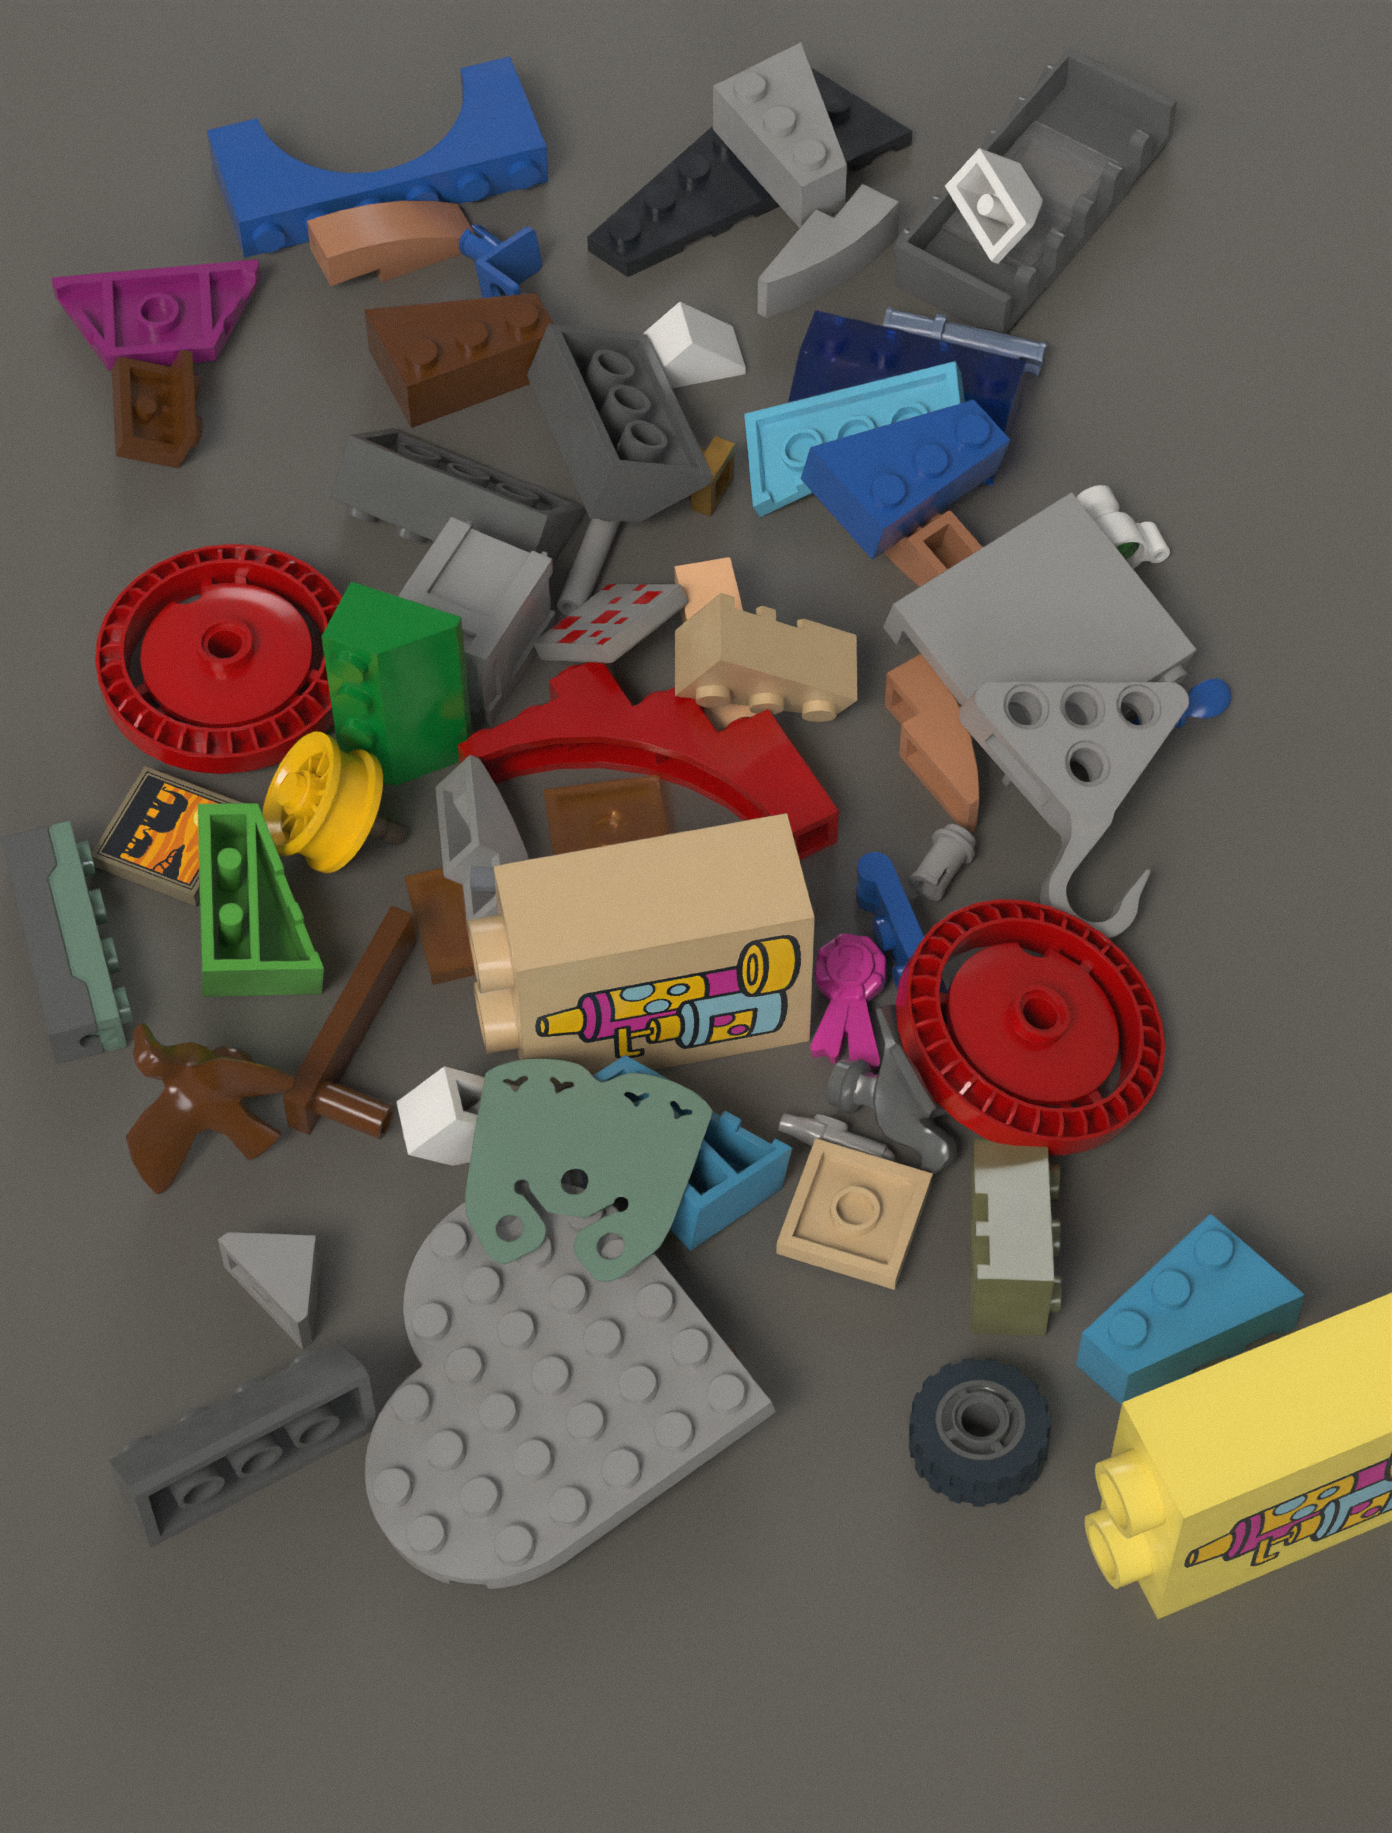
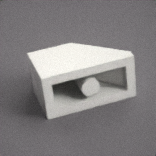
M981 148L974 153L945 185L991 262L997 264L1033 227L1043 202L1042 197L1020 163Z
M444 1066L396 1102L408 1155L451 1166L470 1163L485 1077ZM508 1084L515 1092L519 1088V1086Z

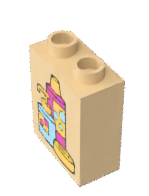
M787 813L494 866L498 915L467 920L471 953L477 982L474 983V994L486 1054L517 1049L519 1060H565L581 1065L593 1076L624 1055L651 1070H657L810 1041L815 917ZM527 1076L523 1077L524 1082L528 1080ZM553 1077L550 1079L553 1084H559L562 1087L574 1085L572 1082L560 1083Z

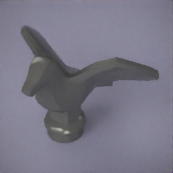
M896 1005L883 1006L876 1009L885 1041L884 1056L879 1074H874L870 1065L862 1059L853 1061L842 1058L836 1063L831 1072L827 1086V1100L829 1104L841 1107L846 1113H855L863 1105L874 1109L877 1125L883 1135L900 1145L919 1151L922 1155V1164L919 1170L933 1173L934 1176L947 1168L957 1157V1142L942 1128L934 1124L935 1117L949 1113L929 1094L918 1069L903 1049L897 1029Z

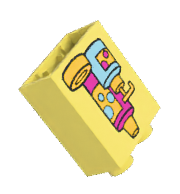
M1392 1293L1122 1402L1111 1457L1098 1462L1095 1466L1096 1481L1102 1497L1101 1510L1085 1516V1530L1092 1553L1101 1572L1112 1587L1119 1589L1138 1581L1157 1619H1160L1392 1521Z

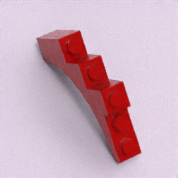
M587 662L582 665L576 664L567 667L557 677L549 680L550 702L543 705L530 706L517 717L492 729H481L473 733L466 741L457 745L459 765L469 755L479 758L495 784L515 777L557 769L603 768L645 774L687 787L727 808L742 821L787 813L799 860L838 841L839 810L769 709L752 717L738 718L731 722L723 731L717 732L700 706L696 704V700L675 696V687L667 691L653 692L645 697L641 703L632 706L604 663Z

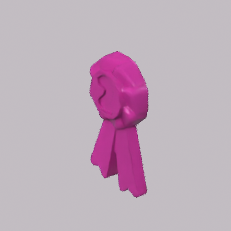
M839 934L818 950V956L815 961L814 980L818 989L827 997L830 1003L810 1047L812 1057L826 1056L832 1064L836 1065L840 1060L844 1038L847 1037L849 1059L853 1061L862 1059L870 1065L871 1069L880 1070V1058L867 1003L884 989L887 961L883 952L868 936Z

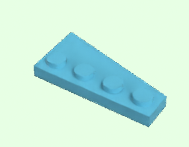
M956 361L744 414L752 504L759 518L812 493L800 479L810 447L965 402L962 375Z

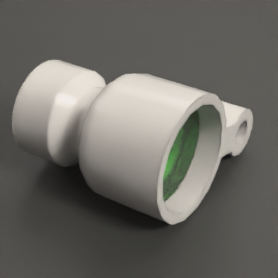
M1093 486L1077 496L1080 503L1133 569L1140 565L1142 561L1160 563L1170 555V549L1156 524L1153 522L1135 523L1131 516L1124 512H1119V503L1108 486Z

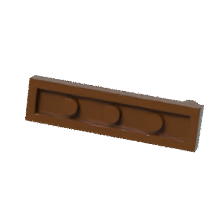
M392 905L389 908L297 1071L294 1089L287 1091L283 1096L288 1127L310 1135L319 1117L322 1116L379 1140L388 1132L395 1112L393 1105L338 1083L416 945L412 913Z

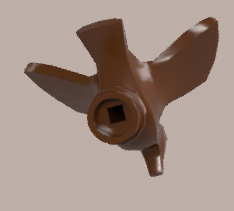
M142 1023L133 1030L135 1065L144 1076L162 1080L165 1085V1089L159 1098L140 1115L126 1135L131 1160L141 1179L155 1194L163 1193L172 1184L181 1170L196 1134L208 1128L226 1135L248 1160L256 1158L277 1141L281 1132L250 1112L242 1097L274 1095L294 1089V1076L272 1067L254 1063L251 1056L240 1048L221 1046L210 1051L206 1046L194 1042L164 1046L157 1041L146 1024Z

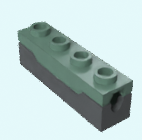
M71 821L53 824L49 828L45 826L1 837L56 1064L104 1053L103 1050L112 1051L127 1047L122 1024L133 1022L125 986L113 989L109 974L121 972L112 937L100 940L97 925L108 923L100 888L90 891L87 888L85 877L96 874L88 840L76 843Z

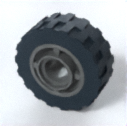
M974 1358L962 1359L961 1363L954 1365L949 1363L940 1367V1372L934 1376L930 1375L923 1382L922 1390L920 1393L916 1392L912 1401V1413H910L909 1452L910 1457L915 1459V1470L920 1478L924 1477L929 1482V1488L937 1494L941 1492L948 1496L949 1501L961 1504V1502L972 1503L973 1507H985V1504L988 1503L1003 1504L1009 1502L1010 1497L1016 1494L1020 1496L1029 1490V1484L1033 1480L1037 1481L1043 1471V1462L1047 1461L1051 1432V1416H1048L1049 1405L1045 1396H1041L1038 1392V1385L1031 1377L1027 1379L1023 1376L1017 1367L1011 1364L1009 1366L1000 1364L996 1359L986 1358V1361L974 1360ZM972 1427H984L993 1434L986 1437H976L966 1432V1430Z

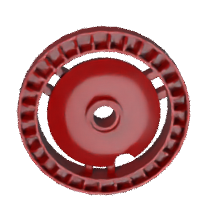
M244 544L205 546L181 552L155 564L136 577L117 596L104 617L97 637L95 664L103 702L111 720L125 738L145 754L167 765L192 772L213 774L249 772L281 762L289 750L302 737L316 731L325 733L334 724L325 657H323L319 671L311 668L313 658L311 636L303 617L293 605L312 620L322 635L342 596L325 576L308 563L285 552L262 546ZM201 594V597L194 602L179 604L186 599ZM146 631L140 656L145 682L134 688L129 677L131 659L137 643ZM303 687L306 691L300 696L298 693ZM157 701L161 707L155 709L150 704ZM183 720V721H185V722H187V723H191V724H194V725H197V726L189 725V724L182 723V722H179V721Z
M997 899L968 905L953 911L931 928L908 959L900 977L896 998L897 1029L903 1049L918 1069L933 1099L955 1120L985 1139L1011 1146L1048 1147V1155H1068L1089 1151L1111 1141L1129 1127L1155 1093L1163 1072L1165 1056L1163 1023L1155 998L1143 976L1125 953L1103 933L1073 915L1051 906L1026 900ZM987 947L972 955L961 966L949 986L948 993L939 992L941 975L945 964L962 953L975 948ZM1023 949L1035 951L1039 954H1042V956H1032L1026 953ZM943 1017L947 1018V1025L945 1024ZM1120 1044L1121 1066L1119 1080L1114 1092L1103 1099L1097 1089L1112 1071ZM1077 1102L1079 1107L1073 1108L1070 1103Z

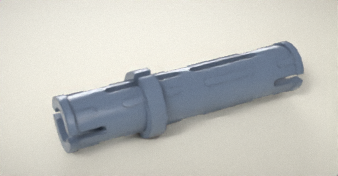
M888 307L883 323L885 329L881 333V341L883 342L889 341L927 350V356L938 358L940 353L1040 376L1044 361L1043 355L1047 347V342L1045 341L1039 342L947 321L948 315L939 313L936 314L935 318L896 310L893 307Z

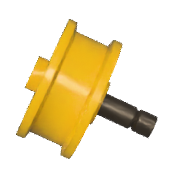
M317 731L302 737L286 754L271 781L262 811L280 856L286 857L295 853L305 856L306 862L312 869L326 874L336 872L344 867L356 855L368 835L375 838L379 837L382 841L398 846L406 834V826L390 818L386 819L385 816L377 813L383 790V772L378 758L362 749L353 750L348 753L342 751L332 736Z

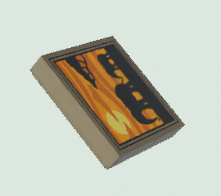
M144 766L91 853L94 867L197 906L199 903L198 804L242 802Z

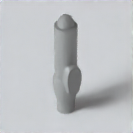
M784 1112L778 1131L792 1135L807 1145L813 1146L816 1138L889 1161H895V1155L887 1148L888 1145L848 1132V1125L837 1119L816 1114L814 1118L799 1117Z

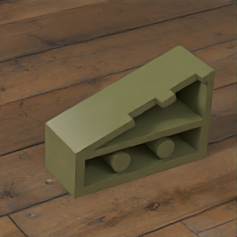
M973 1138L970 1163V1334L1046 1336L1049 1313H1060L1061 1276L1054 1275L1053 1256L1059 1257L1060 1219H1051V1201H1058L1060 1170L1059 1164H1049L1048 1147L1011 1146L992 1142L988 1139Z

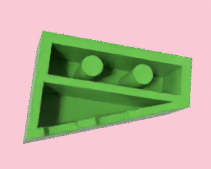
M198 804L202 997L322 994L324 967L318 952L314 950L304 925L303 914L298 902L294 900L284 875L283 864L259 804Z

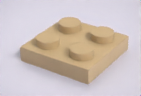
M815 1138L777 1240L776 1254L895 1290L932 1185L933 1173Z

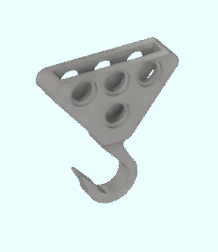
M991 681L983 683L960 707L959 720L961 724L1046 822L1061 836V849L1051 870L1042 883L1040 893L1041 904L1054 907L1081 919L1103 933L1111 941L1126 930L1136 917L1139 897L1151 871L1149 869L1145 870L1133 881L1114 905L1110 918L1103 922L1087 921L1079 917L1072 910L1066 896L1067 882L1078 865L1112 824L1115 810L1188 708V694L1181 685L1174 682ZM1008 705L1020 707L1028 717V725H1022L1014 721L1009 714ZM1065 705H1071L1081 712L1084 718V725L1075 724L1067 717ZM1121 705L1129 706L1137 713L1139 725L1131 724L1124 718L1121 712ZM1070 761L1078 762L1085 767L1089 775V782H1083L1072 774L1069 765Z

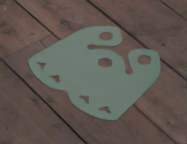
M556 1059L516 1060L489 1070L485 1073L465 1190L466 1215L485 1253L494 1262L507 1264L538 1249L543 1243L546 1235L545 1223L524 1195L517 1194L514 1190L515 1183L523 1179L528 1181L530 1191L546 1211L550 1213L585 1219L614 1204L615 1199L618 1197L628 1199L629 1204L625 1211H615L583 1228L576 1235L573 1245L575 1256L597 1281L610 1282L622 1277L633 1267L652 1255L667 1236L693 1171L713 1113L712 1109L705 1100L692 1090L676 1082L648 1074L628 1073L609 1081L600 1082L581 1065ZM521 1077H528V1080L522 1083L516 1092L508 1084L503 1083L504 1079L517 1081ZM552 1077L556 1078L560 1083L572 1082L574 1086L556 1093L555 1086L550 1079ZM631 1092L636 1096L648 1093L649 1097L642 1100L636 1107L624 1094ZM675 1101L682 1110H691L692 1114L683 1115L675 1119L670 1102ZM580 1169L587 1174L588 1185L583 1192L569 1194L563 1190L561 1179L569 1170ZM514 1215L522 1221L523 1232L516 1240L504 1241L497 1235L496 1226L503 1217ZM609 1233L619 1235L625 1243L622 1254L615 1259L602 1258L597 1251L599 1239Z

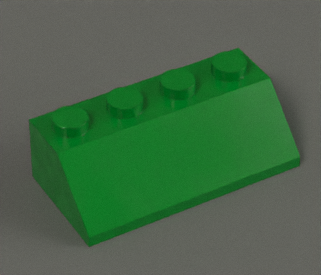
M351 581L322 634L332 712L339 749L347 753L362 749L375 755L382 767L383 783L391 786H396L459 763L457 745L466 741L472 735L461 617Z

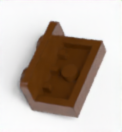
M180 349L171 367L119 356L112 368L116 456L179 468L189 449H195L198 446L203 428L202 417L196 415L195 402L200 388V376L198 373L193 372L192 351Z

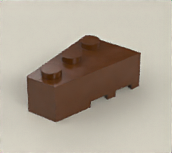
M536 293L364 309L369 351L411 428L530 385L527 373L548 324H554Z

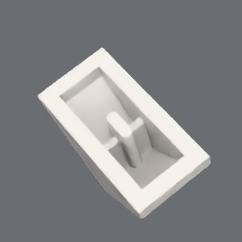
M682 302L677 303L643 333L647 335L671 388L746 374V367L733 326Z

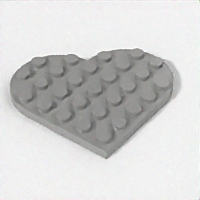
M528 1181L516 1182L514 1186L515 1192L524 1195L546 1225V1235L538 1249L507 1264L494 1262L485 1253L480 1240L472 1228L466 1215L464 1202L449 1213L432 1230L413 1260L405 1285L403 1313L408 1339L422 1367L410 1375L396 1389L376 1420L367 1446L365 1483L370 1507L390 1544L409 1564L438 1581L450 1585L452 1581L466 1584H486L488 1589L515 1586L537 1579L566 1563L775 1413L774 1406L768 1396L654 1253L622 1277L610 1282L597 1281L578 1260L573 1248L576 1235L580 1230L615 1211L620 1212L613 1205L585 1219L550 1213L546 1211L530 1191ZM561 1183L563 1190L569 1194H579L585 1190L578 1186ZM514 1215L503 1217L496 1226L497 1235L504 1241L516 1240L523 1232L522 1221ZM609 1233L599 1239L597 1251L602 1258L615 1259L622 1254L625 1243L619 1235Z

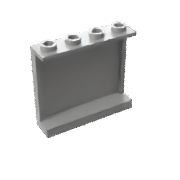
M1073 492L893 603L883 626L896 645L907 638L912 641L961 706L979 686L991 681L1174 682L1180 685L1189 675L1185 668L1197 650ZM1008 705V711L1012 719L1019 724L1028 725L1026 713L1018 706ZM1065 705L1067 717L1075 724L1084 725V718L1081 712L1071 705ZM1121 705V712L1126 720L1136 713L1129 706ZM1005 774L1001 781L1008 787L1013 782Z

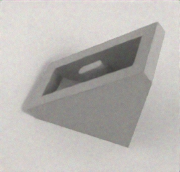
M227 1232L220 1237L218 1243L224 1268L302 1350L311 1345L314 1336L321 1268L316 1235Z

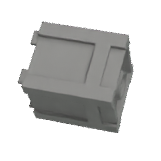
M451 517L398 597L461 617L470 714L472 718L492 726L538 654L533 642L556 625L555 612L550 610L551 596L549 593V578L553 573L552 559L548 557V553L544 551L541 554L535 551L529 553L474 530L472 521L462 522Z

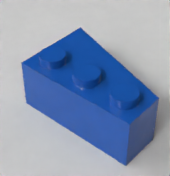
M970 400L810 447L800 479L873 560L995 474L999 469L1010 439L975 400Z

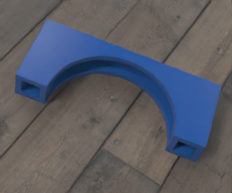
M511 57L460 68L463 104L451 130L437 145L423 155L402 165L385 170L344 173L324 170L305 164L276 146L263 130L258 118L207 130L212 167L244 258L262 253H271L278 249L309 242L307 220L340 210L395 201H438L462 204L518 189H527L534 185L548 182L547 146Z

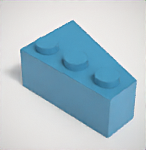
M626 1055L593 1075L600 1082L609 1081L628 1073L648 1074L667 1079ZM631 1092L624 1094L636 1107L642 1100L649 1097L648 1093L636 1096ZM675 1101L670 1102L675 1119L683 1115L692 1114L691 1110H682ZM724 1111L721 1116L713 1112L670 1230L691 1251L783 1188L792 1147L776 1138L771 1144L740 1127L742 1120L727 1111Z
M1209 1214L1082 1332L1076 1366L1122 1406V1402L1191 1375L1193 1369L1225 1355L1228 1359L1244 1351L1246 1345L1274 1332L1280 1335L1296 1328L1305 1294L1217 1218Z

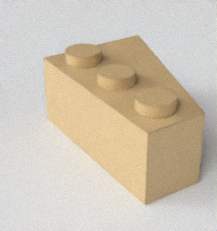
M720 593L675 630V696L696 699V704L703 707L715 708L737 704L749 706V710L755 714L769 709L771 714H777L782 711L802 713L803 719L812 722L833 720L836 718V715L857 701V635L807 619L798 620L797 627L776 621L775 609L760 606L756 608L755 615L736 609L735 597Z

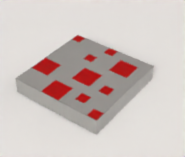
M608 584L535 640L533 645L540 659L545 661L613 663L685 607L688 600L680 584Z

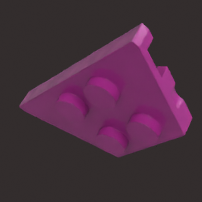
M255 259L52 277V287L58 303L106 369L112 370L119 356L159 365H172L180 349L192 351L193 363L216 361L259 284L261 275L259 261Z

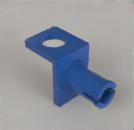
M480 224L471 226L472 231L478 234L480 238L469 229H466L460 237L459 250L464 256L471 258L475 262L482 298L499 297L505 293L507 296L520 295L519 284L542 268L536 231L531 227L523 228L504 242L493 236Z

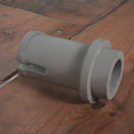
M947 824L944 829L935 831L932 836L934 845L917 870L909 878L912 887H917L919 882L923 881L916 889V892L927 899L941 900L946 888L961 865L970 863L975 856L973 848L976 845L974 837L966 829L956 824Z

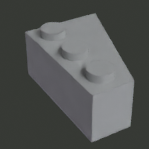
M801 42L713 85V130L799 228L816 209L830 216L845 206L847 163Z

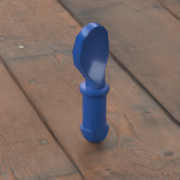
M1215 678L1204 680L1190 688L1187 693L1189 706L1174 727L1181 728L1184 726L1186 717L1207 719L1220 715L1229 706L1232 698L1231 689L1224 680ZM1139 717L1132 720L1131 724L1139 725Z

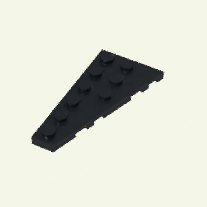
M811 67L847 163V168L851 167L854 171L860 170L872 164V157L892 148L895 152H898L912 145V130ZM712 126L587 237L588 251L626 277H630L683 252L684 244L710 233L714 238L729 231L730 223L751 213L756 218L780 206L717 135Z

